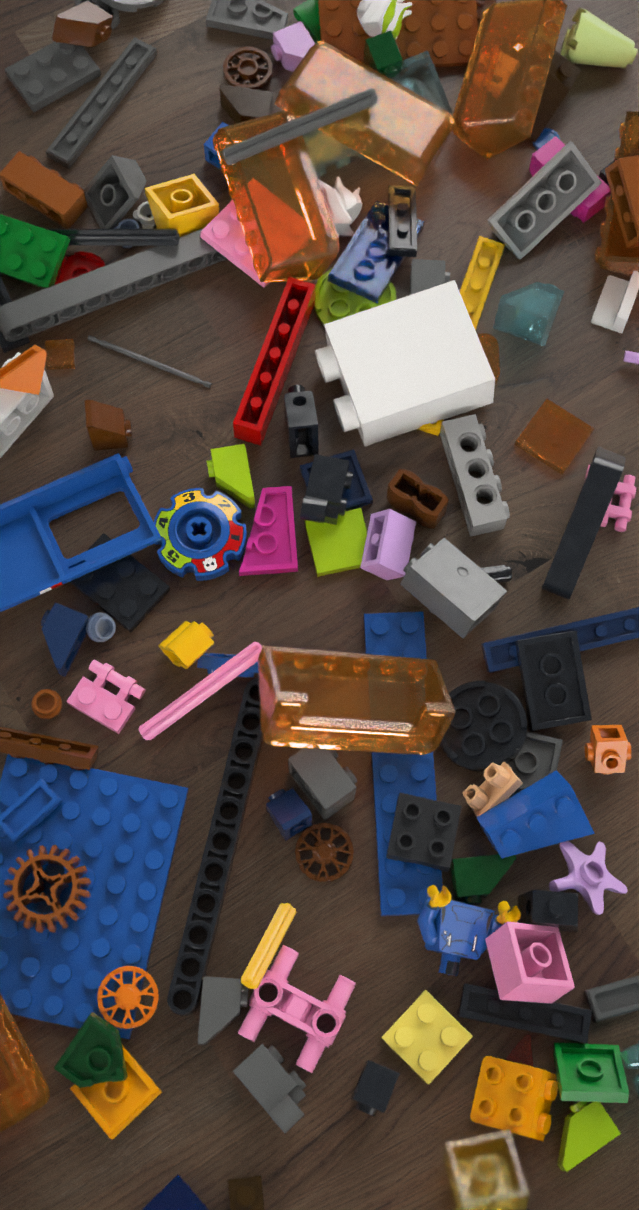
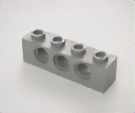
M476 414L442 421L440 436L470 537L504 529L507 518L510 517L509 507L506 501L501 500L499 493L502 491L501 481L498 475H494L491 467L494 465L491 450H486L484 444L486 433L483 424H478ZM470 446L475 451L466 452L461 447ZM477 471L482 477L474 478L469 472ZM485 497L490 503L481 504L477 501V498Z

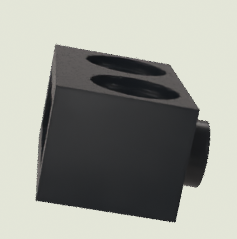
M367 1060L351 1098L357 1102L355 1108L371 1116H375L377 1111L385 1113L400 1073Z

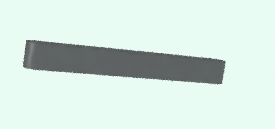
M200 229L180 237L179 244L176 246L153 247L0 306V330L6 341L14 342L216 264L227 258L200 238L201 231L203 230Z

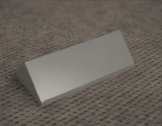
M572 141L568 142L488 219L492 233L519 260L602 183Z

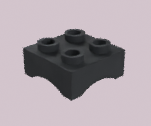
M399 793L386 858L420 864L448 872L462 806Z

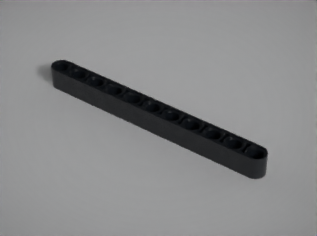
M262 678L251 680L247 683L244 690L168 993L167 1002L169 1008L180 1016L192 1014L199 1004L203 976L206 975L272 705V688ZM256 690H263L267 694L266 698L261 701H255L250 696ZM250 718L257 719L260 722L259 727L254 730L246 729L243 724ZM242 747L250 748L253 751L252 756L246 760L239 759L236 753ZM240 776L246 783L241 789H232L229 786V781L233 777ZM227 806H233L237 808L238 814L234 819L226 820L221 816L222 810ZM220 836H226L231 840L230 846L225 850H218L214 847L215 839ZM213 866H218L223 870L222 877L217 881H210L206 878L207 870ZM205 897H211L215 900L214 909L208 913H203L198 909L200 900ZM197 928H203L208 933L206 941L200 945L192 943L190 939L192 932ZM196 960L199 962L200 970L195 976L187 977L183 974V965L186 961ZM183 991L189 992L192 997L190 1006L186 1009H178L175 1006L176 995Z

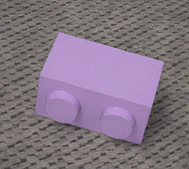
M392 509L371 514L360 568L385 580L404 577L406 573L403 569L409 562L416 521Z

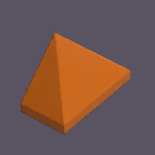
M34 345L0 369V388L39 395L47 357L46 351Z

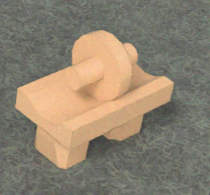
M503 762L501 765L491 763L484 770L483 776L486 780L479 787L475 784L469 785L463 791L466 802L477 817L507 800L523 784L506 762Z

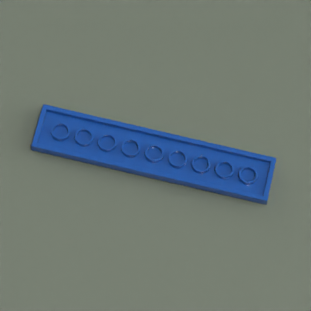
M423 611L364 614L381 916L420 915L427 897H429L427 888L435 885L439 893L442 890V870L388 859L386 855L399 793L437 800Z

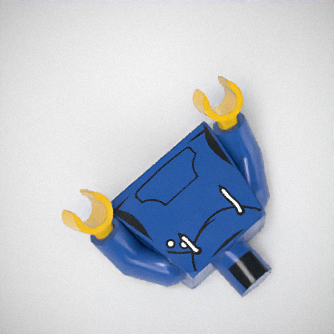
M431 885L427 888L429 897H427L417 922L426 950L442 953L439 973L458 976L461 958L478 960L480 955L487 949L485 939L506 922H518L521 913L517 906H514L508 912L510 910L508 901H501L498 904L500 914L494 915V910L451 900L452 895L446 886H443L439 893L437 887Z

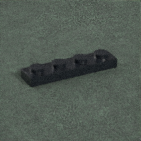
M463 984L458 1017L586 1044L588 1042L592 1010L555 1002L550 1004L500 1000L498 990Z

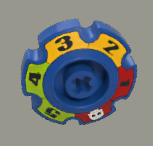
M203 488L187 489L170 498L172 506L168 509L160 508L154 519V524L162 538V541L155 543L162 546L157 550L158 558L169 571L182 578L189 572L194 573L197 581L214 579L229 571L227 562L232 559L239 561L244 553L247 542L246 524L237 522L242 518L238 505L227 495L219 491H215L213 495L207 496L204 494Z

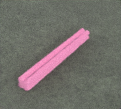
M253 642L139 727L142 737L145 740H152L263 658L266 652L262 645L258 642Z

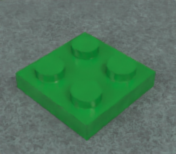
M554 1043L553 1057L561 1101L628 1103L629 1090L619 1045Z

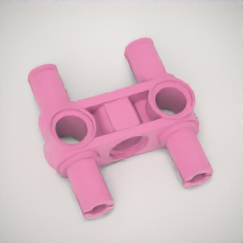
M282 945L270 970L266 971L258 988L254 989L249 999L248 1005L251 1007L238 1034L255 1042L267 1017L272 1015L307 1033L308 1039L295 1065L313 1073L325 1047L329 1048L330 1045L332 1046L346 1017L344 1008L356 983L339 975L327 1001L323 1000L321 1002L288 984L289 981L286 979L299 953ZM268 984L274 985L278 990V995L272 1002L263 1001L259 995L260 989ZM327 1014L333 1017L335 1020L333 1031L323 1033L318 1029L316 1022L320 1016Z

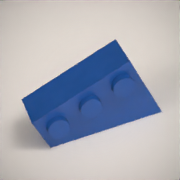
M557 770L476 817L488 841L501 858L595 834L572 786Z

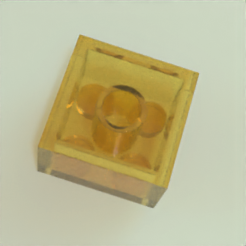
M510 1129L445 1143L443 1161L457 1210L527 1209L530 1194Z

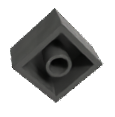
M318 737L288 759L289 773L324 820H327L355 799L357 788L355 783L357 779L347 766L342 768L337 762L336 758L339 756L333 746L328 741L324 744Z

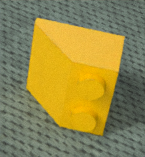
M195 174L145 188V194L157 229H177L180 237L205 228L219 214V203Z

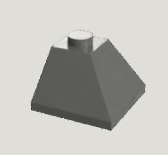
M112 155L84 189L86 202L101 229H114L139 199L147 180L136 160Z

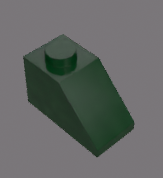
M391 30L366 39L363 65L368 73L376 81L383 78L389 80L397 76L401 72L403 59Z
M499 854L452 859L450 869L454 900H463V903L470 905L481 904L482 898H486L514 863L516 855L501 858Z

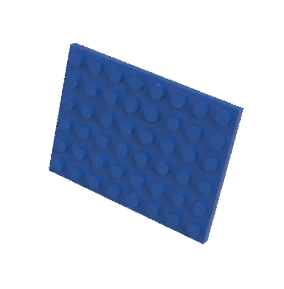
M7 754L0 780V814L40 778L48 784L63 802L16 845L0 829V1012L77 1029L81 1028L91 1012H94L108 1022L102 1016L97 1002L98 990L103 979L111 971L123 966H135L147 971L189 789L94 768L90 770H74L67 765L57 763L44 764L37 759L27 757L14 758ZM41 845L45 846L47 854H49L52 845H56L59 848V855L65 848L71 852L69 860L74 856H78L81 861L77 867L85 866L88 870L80 878H89L91 880L90 885L81 888L91 893L90 898L80 897L79 900L87 908L81 910L76 907L74 912L79 916V919L75 921L70 916H67L65 918L68 922L66 929L57 921L56 932L54 933L49 931L47 923L42 933L36 931V922L30 929H26L24 927L26 918L17 922L13 917L18 910L10 912L6 908L14 899L7 900L3 897V893L12 890V888L4 885V880H14L15 877L8 872V869L13 867L18 870L21 867L16 862V858L21 857L25 862L29 860L26 853L29 849L38 856V848ZM57 864L42 865L48 876H55L59 873L64 875L69 872L65 867ZM33 871L24 883L23 895L34 884ZM43 879L44 890L42 892L52 899L50 888L54 886V883L51 885ZM72 882L68 883V887L62 890L60 894L61 907L66 904L71 895ZM46 901L36 904L32 902L26 905L31 912L36 914L53 913ZM123 972V983L132 984L133 972ZM136 973V978H138L141 974ZM117 974L115 977L119 979L120 974ZM145 977L136 984L140 991H142ZM112 978L106 987L116 993L120 984ZM104 990L103 995H107L108 992ZM115 997L103 999L105 1009L116 1005ZM138 1007L130 1011L134 1022ZM118 1008L113 1020L122 1023L126 1011ZM112 1010L107 1011L109 1016H111ZM127 1018V1020H126L125 1023H126V1024L131 1023L130 1019ZM115 1027L119 1030L120 1038L131 1039L133 1029Z

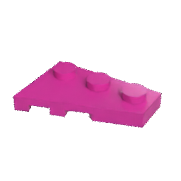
M292 486L262 488L253 527L246 545V552L239 570V576L298 572Z

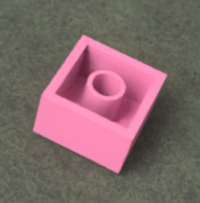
M506 922L485 939L500 1000L552 1004L575 988L558 927Z

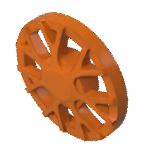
M123 966L111 971L101 982L97 995L98 1007L102 1016L113 1026L122 1029H133L145 1024L154 1015L159 1001L158 987L152 976L145 970L135 966ZM123 972H133L132 984L123 983ZM136 973L141 974L138 978H136ZM117 974H120L119 979L115 977ZM145 977L150 982V985L140 991L136 984ZM112 978L120 984L116 993L106 987ZM153 988V993H148V990ZM104 990L108 992L107 995H103ZM142 995L154 996L152 1007L140 1004ZM115 997L116 1005L105 1009L103 999ZM138 1007L144 1018L134 1022L130 1011ZM118 1008L126 1011L122 1023L113 1020ZM144 1009H149V1010H150V1011L147 1013V1015L145 1014ZM112 1010L111 1016L107 1014V1011ZM127 1018L130 1019L131 1023H129V1024H126V1023H125L126 1020H127Z

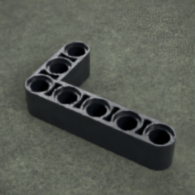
M601 447L597 448L586 480L543 583V590L570 599L623 472L626 457Z

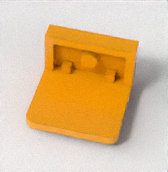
M491 1056L484 1057L471 1109V1120L475 1123L544 1141V1137L551 1127V1115L549 1114L551 1103L555 1100L558 1093L557 1075L544 1069Z

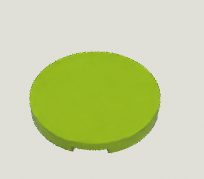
M360 260L343 261L328 270L324 275H321L316 282L314 310L319 321L324 326V324L394 301L396 300V290L394 284L379 270L378 266Z

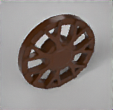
M255 47L235 49L224 61V77L231 86L258 90L264 87L271 79V59L264 51ZM251 53L253 58H245V54ZM233 58L239 60L237 65L231 62ZM263 58L266 63L258 66L257 62ZM228 71H238V74L229 75ZM258 72H267L266 76L258 75ZM240 78L245 80L243 84H240L237 81ZM256 79L258 83L251 84L249 80Z
M319 823L310 826L301 834L296 844L295 856L299 868L307 877L318 882H331L339 879L348 871L353 861L354 850L350 837L342 828L334 824ZM321 829H331L329 840H321ZM310 833L318 840L314 846L304 841ZM342 835L347 843L336 848L333 840ZM302 843L305 844L306 847L301 848ZM348 846L349 851L344 850L343 848ZM312 850L313 858L301 861L300 851ZM337 852L349 854L347 863L336 860ZM314 862L322 865L318 875L308 871ZM304 863H309L307 868L303 865ZM334 863L338 873L328 876L325 865ZM339 865L344 866V868L341 871L338 867ZM324 872L326 877H321V873Z

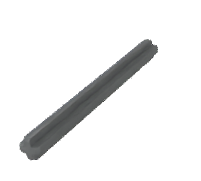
M374 88L367 89L224 148L222 150L223 158L227 165L234 164L374 106L378 103L376 91Z

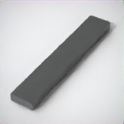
M134 37L46 150L47 157L70 169L157 56V49Z

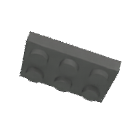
M53 42L5 68L6 76L33 113L101 75L100 68L83 46Z

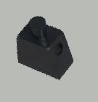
M293 385L288 389V393L284 395L290 458L319 455L318 420L313 392L305 391L302 385ZM307 428L303 432H298V429Z
M532 890L518 896V909L521 917L517 923L558 927L559 931L578 932L577 893ZM531 903V910L529 914V904Z

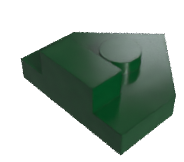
M91 1012L53 1069L80 1088L93 1086L97 1083L126 1080L128 1075L119 1030L94 1012Z

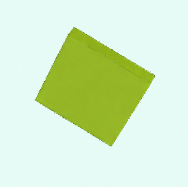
M361 508L345 511L344 516L339 515L337 525L304 520L317 577L361 567L367 537V529Z

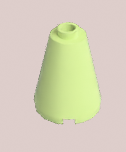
M579 8L571 20L576 22V24H573L572 28L567 30L562 44L561 55L575 64L625 68L628 64L633 63L637 54V49L634 48V41L586 9Z

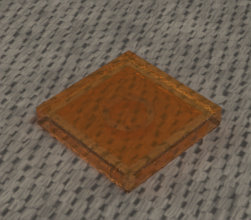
M546 399L517 438L515 445L563 475L595 428L549 399Z

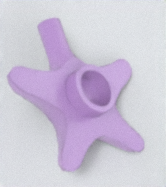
M569 841L560 843V849L567 863L569 874L566 877L550 881L549 888L551 891L561 892L575 889L582 895L591 911L596 915H600L604 911V890L619 894H626L628 892L627 887L607 870L605 865L606 847L603 842L596 844L590 856L582 853Z

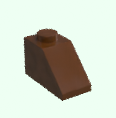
M87 0L56 15L52 40L59 43L94 47L109 39L112 32L111 23L113 16Z
M84 400L86 425L94 451L127 448L128 437L133 436L131 419H125L123 409L93 400Z

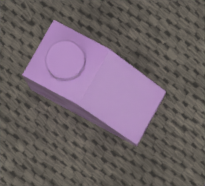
M302 21L273 33L271 51L275 60H280L285 70L317 79L325 78V59Z

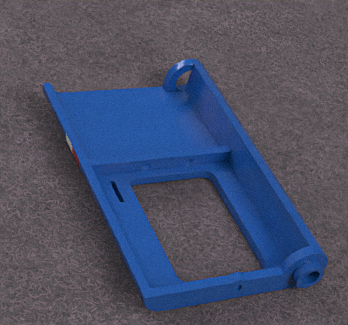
M117 453L0 504V613L162 541L150 514L129 476L133 469L127 456L121 458L120 454ZM122 491L140 526L133 531L72 558H64L49 527V523L99 499Z

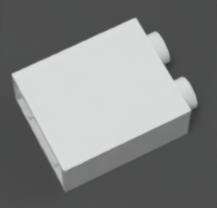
M455 280L324 324L327 346L315 350L317 362L325 383L339 379L345 396L333 399L340 425L344 432L358 428L364 447L416 430L425 424H433L439 420H445L493 403L495 377Z

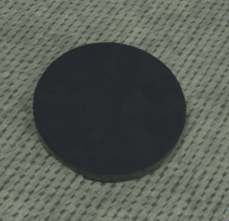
M472 681L455 688L444 698L436 717L435 731L441 749L452 762L471 771L484 772L491 763L501 765L503 762H506L508 764L518 755L527 736V718L520 700L508 688L506 689L500 685L485 681Z

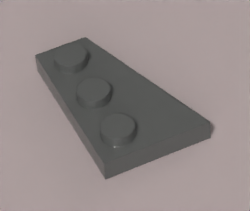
M212 0L206 17V27L273 40V33L286 28L288 23V13L263 0Z

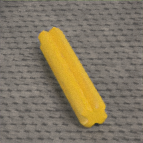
M281 903L243 973L241 983L247 988L257 989L296 915V909L291 904Z

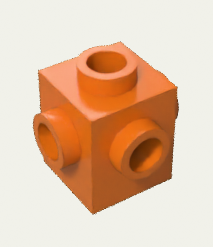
M591 725L590 743H585V759L591 762L594 773L610 775L625 772L626 760L631 759V745L628 742L622 725Z

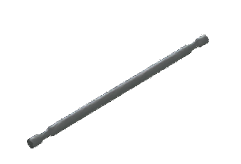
M91 335L88 336V341L96 342L101 346L211 388L212 383L200 380L198 377L109 342L98 340Z

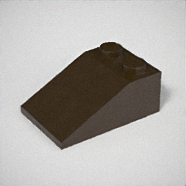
M538 38L523 55L491 113L534 143L570 91L581 69Z

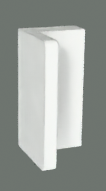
M633 271L630 281L611 275L607 277L591 320L593 324L619 333L623 332L639 290L638 271Z

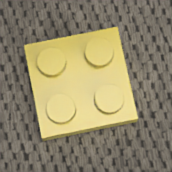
M425 990L381 1039L429 1085L473 1036Z

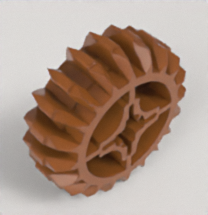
M41 845L38 848V856L29 849L26 851L29 860L25 862L21 857H18L16 862L21 867L18 870L13 867L8 869V872L15 877L14 880H4V885L12 888V890L3 893V897L7 900L14 899V901L9 903L6 908L10 912L18 910L13 917L15 921L20 922L26 918L24 921L26 929H30L36 922V931L42 933L47 923L49 931L54 933L56 932L57 921L66 929L68 922L65 918L70 916L73 920L77 921L79 916L74 912L75 908L78 907L81 910L87 908L79 900L80 897L90 898L91 896L89 891L81 889L91 884L89 878H80L88 870L85 866L77 867L81 861L78 856H74L69 860L71 852L66 848L59 855V848L56 845H52L49 854H47L45 846ZM57 864L65 867L69 872L64 875L59 873L55 876H48L42 865ZM33 871L34 884L23 895L24 883ZM43 879L51 885L54 883V886L50 888L52 899L42 892L44 890ZM72 882L71 895L66 904L61 907L60 894L62 890L68 887V883ZM46 901L53 913L36 914L31 912L26 905L32 902L36 904Z

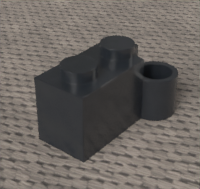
M318 454L314 455L300 519L337 525L339 515L344 516L348 499L343 498L344 490L351 488L353 472H349L348 460Z

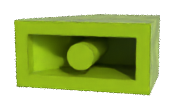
M245 444L211 449L212 460H206L209 478L215 477L216 486L249 509L255 508V498Z
M576 1101L569 1107L572 1112L565 1117L557 1164L561 1171H569L621 1134L600 1102Z

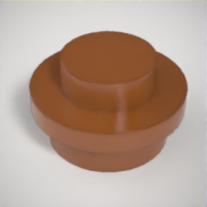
M41 690L32 699V710L41 719H52L60 713L62 699L54 690Z

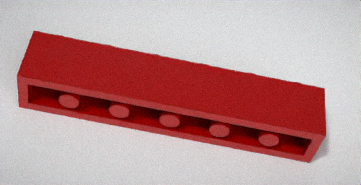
M292 277L288 278L233 421L234 438L262 446L314 307L315 284Z

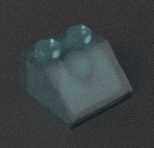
M535 282L502 295L499 300L493 328L545 346L565 291L558 289L552 284Z

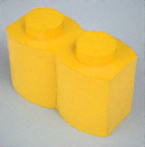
M184 621L158 646L174 665L188 669L214 645V641L211 639L214 634L202 622L198 624L195 621L192 623Z

